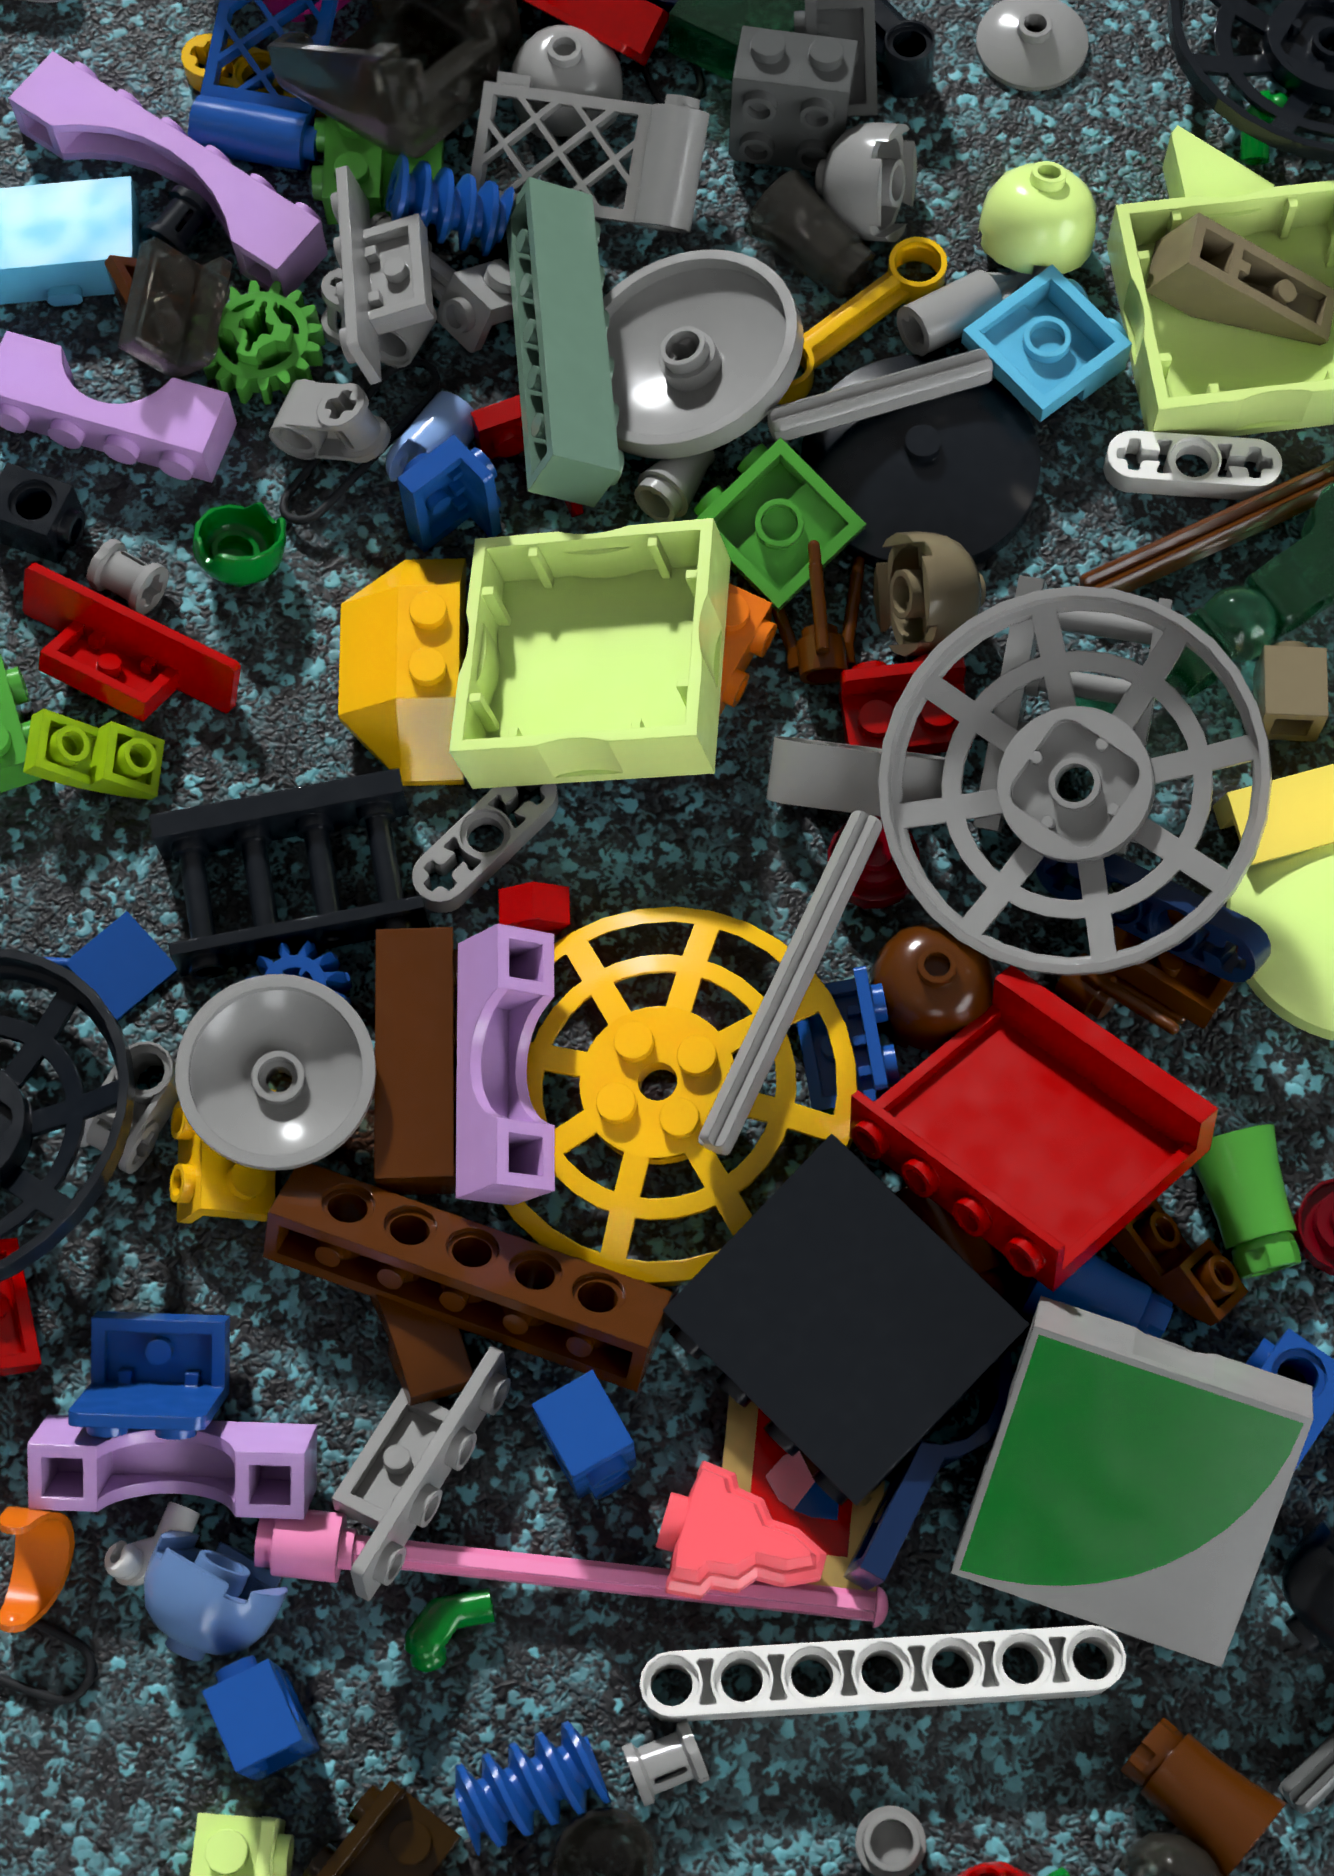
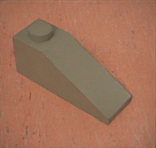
M1197 213L1155 242L1145 288L1149 294L1191 317L1320 346L1328 342L1334 314V289L1201 213Z

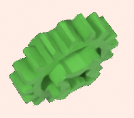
M251 280L248 287L249 293L241 295L238 290L231 286L227 288L229 302L225 305L215 300H211L208 303L213 319H198L197 325L201 338L195 340V347L201 360L207 380L215 379L218 390L229 393L236 388L240 403L247 404L253 393H260L264 404L269 405L272 402L274 391L281 390L287 396L292 383L296 380L307 379L313 381L310 366L323 365L324 359L321 346L326 345V340L314 304L305 306L301 291L297 289L285 297L281 282L274 281L269 291L265 292L260 290L256 280ZM292 326L298 331L299 334L293 333ZM223 350L228 351L231 360L238 361L237 365L227 359L223 354Z

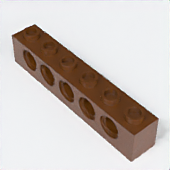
M314 1164L305 1165L293 1170L267 1215L263 1258L376 1298V1294L435 1317L449 1325L586 1374L593 1370L597 1378L635 1392L640 1387L662 1337L667 1317L663 1309L670 1303L673 1293L645 1281L617 1273L583 1259L572 1257L527 1241L521 1237L496 1230Z

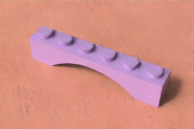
M52 51L8 97L21 133L61 159H97L124 162L154 171L198 193L210 204L216 219L222 225L234 249L240 274L250 280H256L259 286L269 291L274 281L281 282L284 296L287 297L303 283L328 254L322 229L323 223L312 208L302 202L294 204L278 194L265 178L256 173L248 175L231 164L227 156L218 148L212 145L204 147L189 138L175 121L168 117L159 119L145 110L140 102L126 90L119 89L115 91L101 82L96 74L81 62L76 61L73 64Z

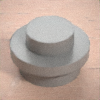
M882 1806L869 1812L860 1822L855 1835V1850L862 1866L874 1876H908L919 1867L924 1858L926 1836L921 1823L911 1812L898 1806Z

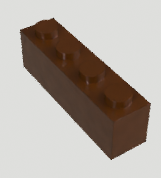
M453 927L376 929L374 1180L378 1188L399 1195L456 1193L458 946Z

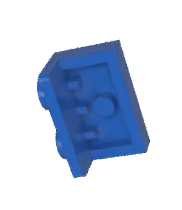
M453 434L430 453H421L415 456L405 466L402 474L397 477L409 537L424 553L468 518H471L489 537H496L502 532L499 508L502 504L496 493L495 478L498 475L494 465L484 452L477 447L469 450Z
M866 966L853 968L854 979L825 983L824 985L831 993L847 1026L857 1066L858 1090L874 1102L889 1090V1084L898 1083L900 1077L894 1045H880L877 1023L889 1021L882 983L869 985ZM817 1013L797 1022L811 1107L812 1109L834 1115L837 1097L835 1058L827 1028L820 1014Z

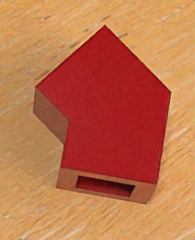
M528 882L498 889L499 924L552 933L554 936L570 924V894L568 886Z

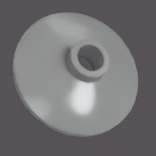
M1003 0L994 5L984 15L976 35V51L984 69L1000 83L1022 91H1045L1065 84L1082 68L1089 47V38L1084 22L1071 7L1059 0Z

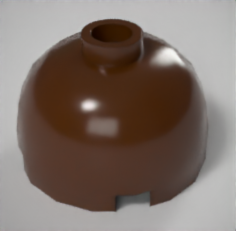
M923 922L900 930L882 946L869 973V985L882 983L889 1019L887 1022L877 1023V1026L895 1044L904 1048L910 1045L916 1049H926L928 1054H933L970 1022L983 1015L992 1005L994 978L996 976L989 957L957 940L939 923Z

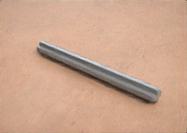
M859 810L851 813L700 1131L698 1142L704 1148L719 1155L727 1156L731 1153L883 827L882 822L877 817Z

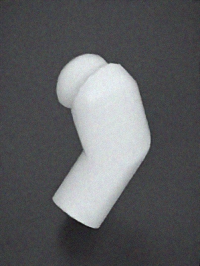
M169 1502L154 1536L130 1544L121 1540L114 1543L108 1549L104 1559L107 1573L114 1577L121 1585L136 1587L143 1585L149 1560L161 1534L170 1530L193 1533L200 1514L180 1504Z

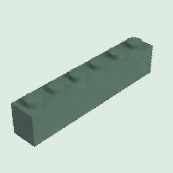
M528 177L513 202L511 215L506 227L527 491L595 507L609 486L617 484L624 466V455L621 450H618L616 431L619 407L613 401L611 382L614 372V359L612 356H609L607 342L610 318L608 311L604 310L602 293L605 270L599 264L598 254L600 224L595 221L593 195Z

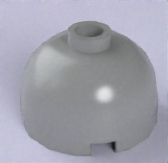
M555 24L536 32L520 48L512 65V73L529 75L534 78L532 88L622 100L623 98L622 69L613 49L595 39L585 30L569 24ZM512 99L513 109L521 124H523L531 117L519 100ZM530 102L537 112L547 105ZM564 106L543 121L554 136H567L568 140L586 126L575 108ZM586 110V112L592 120H594L600 114L603 113L600 111ZM618 115L599 129L600 132L603 133L616 121ZM538 127L531 131L537 137L546 140ZM592 134V135H591L589 138H587L586 140L593 138L594 135Z
M883 122L858 124L846 130L831 146L827 158L819 162L815 176L816 191L819 195H823L826 211L833 222L848 235L870 241L896 242L904 233L907 224L894 223L902 202L913 207L917 181L915 141L903 140L902 136L903 133L910 130L907 124Z

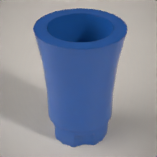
M1093 1255L1054 1292L1034 1277H1031L1017 1311L1020 1314L1033 1317L1040 1296H1044L1134 1326L1147 1335L1161 1338L1171 1318L1173 1303L1160 1295L1151 1293V1286L1125 1274L1098 1256Z

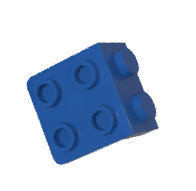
M97 1311L91 1317V1384L68 1409V1424L74 1427H87V1434L95 1437L122 1436L127 1434L129 1429L155 1430V1435L158 1438L167 1440H182L196 1436L197 1431L207 1428L229 1395L230 1316Z

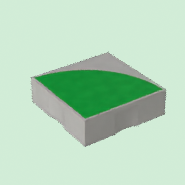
M1040 1296L1011 1382L1005 1412L994 1445L987 1454L959 1537L951 1574L1222 1667L1313 1422L1312 1386L1218 1354L1200 1353L1176 1348L1152 1338L1134 1326Z

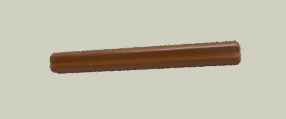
M1334 460L1081 575L1078 586L1111 588L1129 593L1334 498Z

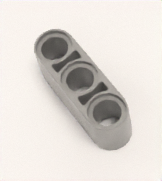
M776 736L773 740L766 799L782 804L849 813L859 810L872 816H880L878 776L882 748ZM906 752L902 782L904 803L942 798L941 782L945 757Z

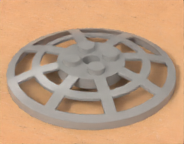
M1070 586L1037 590L1000 602L967 620L941 641L913 673L894 707L883 740L878 776L880 817L890 853L906 886L926 912L957 940L995 961L1029 972L1063 976L1108 973L1144 963L1178 946L1208 923L1235 893L1256 856L1268 820L1272 788L1269 741L1258 704L1240 670L1213 638L1185 616L1152 599L1117 589ZM1073 611L1113 613L1148 623L1163 631V634L1143 666L1133 660L1106 652L1083 650L1066 652L1058 613ZM1030 619L1033 620L1040 657L1026 661L1002 674L986 687L975 700L942 679L958 660L985 639L1014 624ZM1186 646L1202 658L1223 683L1241 716L1246 735L1207 744L1205 734L1191 707L1177 690L1165 681ZM1070 672L1103 673L1124 679L1132 684L1113 713L1110 714L1100 709L1076 705ZM1045 678L1051 711L1034 718L1020 731L992 713L1000 703L1015 691L1036 680ZM1154 698L1164 706L1176 721L1186 740L1188 750L1150 758L1147 749L1133 729ZM929 700L959 721L951 737L944 759L941 782L942 798L904 803L902 782L906 751L916 720L925 703ZM978 734L1004 752L998 771L997 789L963 794L962 783L965 762L971 744ZM1251 762L1253 784L1249 816L1238 850L1226 869L1195 848L1202 838L1211 811L1214 786L1213 771ZM1073 768L1087 769L1092 773L1094 779L1091 793L1087 798L1079 802L1064 800L1060 796L1058 788L1063 774ZM1193 776L1194 786L1191 808L1184 829L1178 838L1148 818L1154 802L1155 784ZM1003 814L1009 827L1022 841L1000 872L991 865L978 848L969 830L967 820ZM947 823L950 837L961 859L976 878L987 887L964 917L947 904L927 878L913 850L908 829ZM1134 840L1163 859L1154 870L1140 881L1119 892L1109 894L1103 858L1118 852ZM1044 856L1060 862L1077 863L1083 899L1065 900L1049 898L1022 888V885ZM1179 871L1211 891L1196 909L1170 929L1139 945L1117 951L1112 918L1113 913L1124 911L1150 898L1168 884ZM1008 903L1045 917L1070 920L1086 919L1090 956L1062 957L1036 954L1002 943L985 932Z

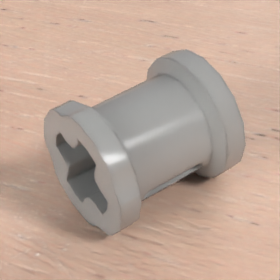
M110 539L93 556L86 578L93 589L97 591L107 589L127 600L130 609L145 615L162 598L168 584L169 573L165 566L158 562L147 564L129 554L124 543L117 539Z
M687 1719L677 1723L676 1732L637 1748L632 1743L622 1746L644 1807L654 1803L656 1794L695 1779L701 1784L710 1780Z

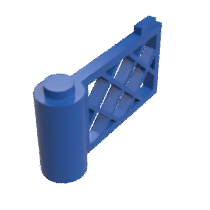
M219 0L201 92L195 98L190 111L188 137L204 147L212 145L218 148L231 160L305 171L310 161H318L321 154L316 149L317 130H314V117L338 0H322L320 12L314 5L320 0H296L275 16L271 14L262 0H253L267 21L241 39H239L231 27L233 13L252 0ZM309 9L318 22L316 34L295 48L281 27ZM276 32L289 53L262 71L248 50ZM230 36L234 44L226 48L228 37ZM311 54L308 67L303 59ZM240 55H243L256 75L238 88L220 86L219 80L222 68ZM297 63L307 77L302 99L278 95L270 81ZM264 86L268 93L257 92V90Z

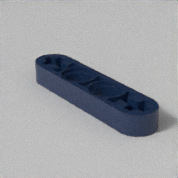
M1116 854L1103 858L1109 894L1114 893L1112 883H1119L1127 888L1151 872ZM1044 856L1036 867V874L1044 888L1059 899L1082 900L1077 863L1060 862ZM1170 881L1150 898L1124 911L1113 913V925H1117L1122 930L1147 941L1174 926L1168 917L1167 910L1178 911L1182 915L1187 916L1206 897ZM1222 906L1208 923L1181 944L1167 952L1224 980L1236 983L1245 982L1260 969L1271 954V943L1260 925Z

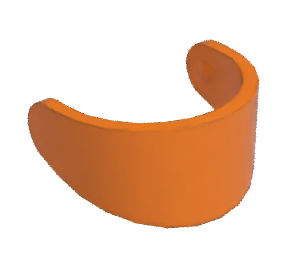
M16 1506L6 1507L1 1513L0 1531L5 1534L15 1535V1553L11 1579L4 1603L0 1609L1 1631L17 1633L28 1629L47 1613L63 1589L70 1572L75 1548L74 1529L71 1520L64 1513L51 1510H32Z

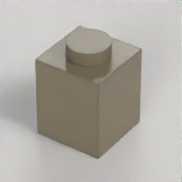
M1282 641L1274 645H1264L1253 671V697L1258 704L1268 740L1317 741L1329 716L1327 648L1308 647L1305 643L1299 641Z

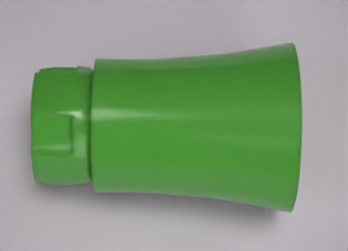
M1273 1124L1252 1126L1213 1137L1211 1149L1192 1167L1203 1186L1217 1221L1225 1250L1232 1253L1233 1263L1239 1278L1259 1277L1301 1263L1297 1242L1294 1235L1291 1234L1297 1231L1287 1200L1280 1169L1275 1126Z

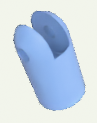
M447 391L437 393L387 453L386 472L390 481H397V477L402 474L405 466L415 456L421 453H430L453 434L467 447L474 439L471 412L475 410L458 395Z

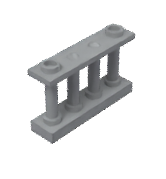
M1019 575L1015 597L1047 589L1048 586L1045 579ZM1159 598L1158 603L1172 610L1171 599ZM1088 611L1058 613L1062 631L1150 645L1149 655L1163 634V631L1148 623L1113 613ZM1032 619L1009 627L1001 675L1026 661L1035 659L1037 639ZM1070 672L1074 694L1077 698L1119 704L1132 684L1124 679L1082 672ZM1045 678L1036 680L1015 691L994 709V715L1020 731L1029 723V721H1023L1027 696L1038 697L1040 691L1047 692ZM1155 698L1134 730L1145 748L1147 746ZM989 742L979 791L997 789L999 766L1004 752ZM1063 798L1064 800L1069 802H1079L1077 800ZM1003 814L974 819L973 827L1002 833L1005 818ZM1128 844L1116 853L1126 855Z

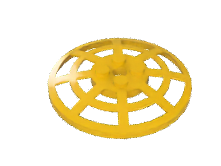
M674 906L636 909L605 917L569 933L554 944V963L566 955L582 982L573 987L552 1008L539 1028L534 1042H530L527 1059L528 1092L536 1113L542 1120L547 1122L543 1104L544 1073L551 1072L580 1078V1097L584 1110L555 1128V1177L576 1196L596 1208L609 1212L601 1252L576 1243L550 1227L525 1202L513 1206L503 1204L515 1223L537 1244L572 1257L583 1259L589 1263L634 1279L645 1281L657 1287L687 1285L719 1250L683 1260L641 1261L627 1259L636 1219L647 1221L680 1219L700 1214L716 1207L734 1236L752 1217L739 1193L750 1186L769 1166L781 1147L788 1130L823 1141L832 1133L845 1146L850 1148L853 1140L849 1137L851 1095L858 1090L857 1066L847 1026L831 993L816 974H814L791 1025L819 1013L827 1028L836 1065L837 1097L834 1115L795 1103L797 1094L796 1064L790 1040L786 1034L774 1059L776 1070L775 1097L759 1093L747 1117L767 1123L765 1131L753 1150L734 1170L727 1173L716 1153L704 1148L698 1142L700 1131L733 1064L734 1059L732 1055L739 1051L764 998L762 994L740 976L720 965L709 962L719 932L721 930L745 939L768 952L779 963L788 948L782 941L740 919L710 910ZM666 922L694 924L682 956L673 954L646 955L620 961L604 968L589 944V941L609 932L641 924ZM645 974H676L666 1006L646 1007L631 1012L615 986L616 983L622 980ZM702 980L711 982L731 993L752 1014L717 1031L705 1019L692 1013ZM592 997L608 1026L595 1038L587 1052L553 1046L557 1035L567 1020L584 1002ZM657 1070L669 1071L677 1077V1085L674 1092L663 1100L648 1099L641 1091L644 1079L650 1073ZM597 1134L608 1147L623 1156L615 1190L604 1188L586 1177L568 1161L565 1154ZM688 1159L704 1185V1188L696 1192L676 1197L650 1199L641 1197L649 1164H672Z

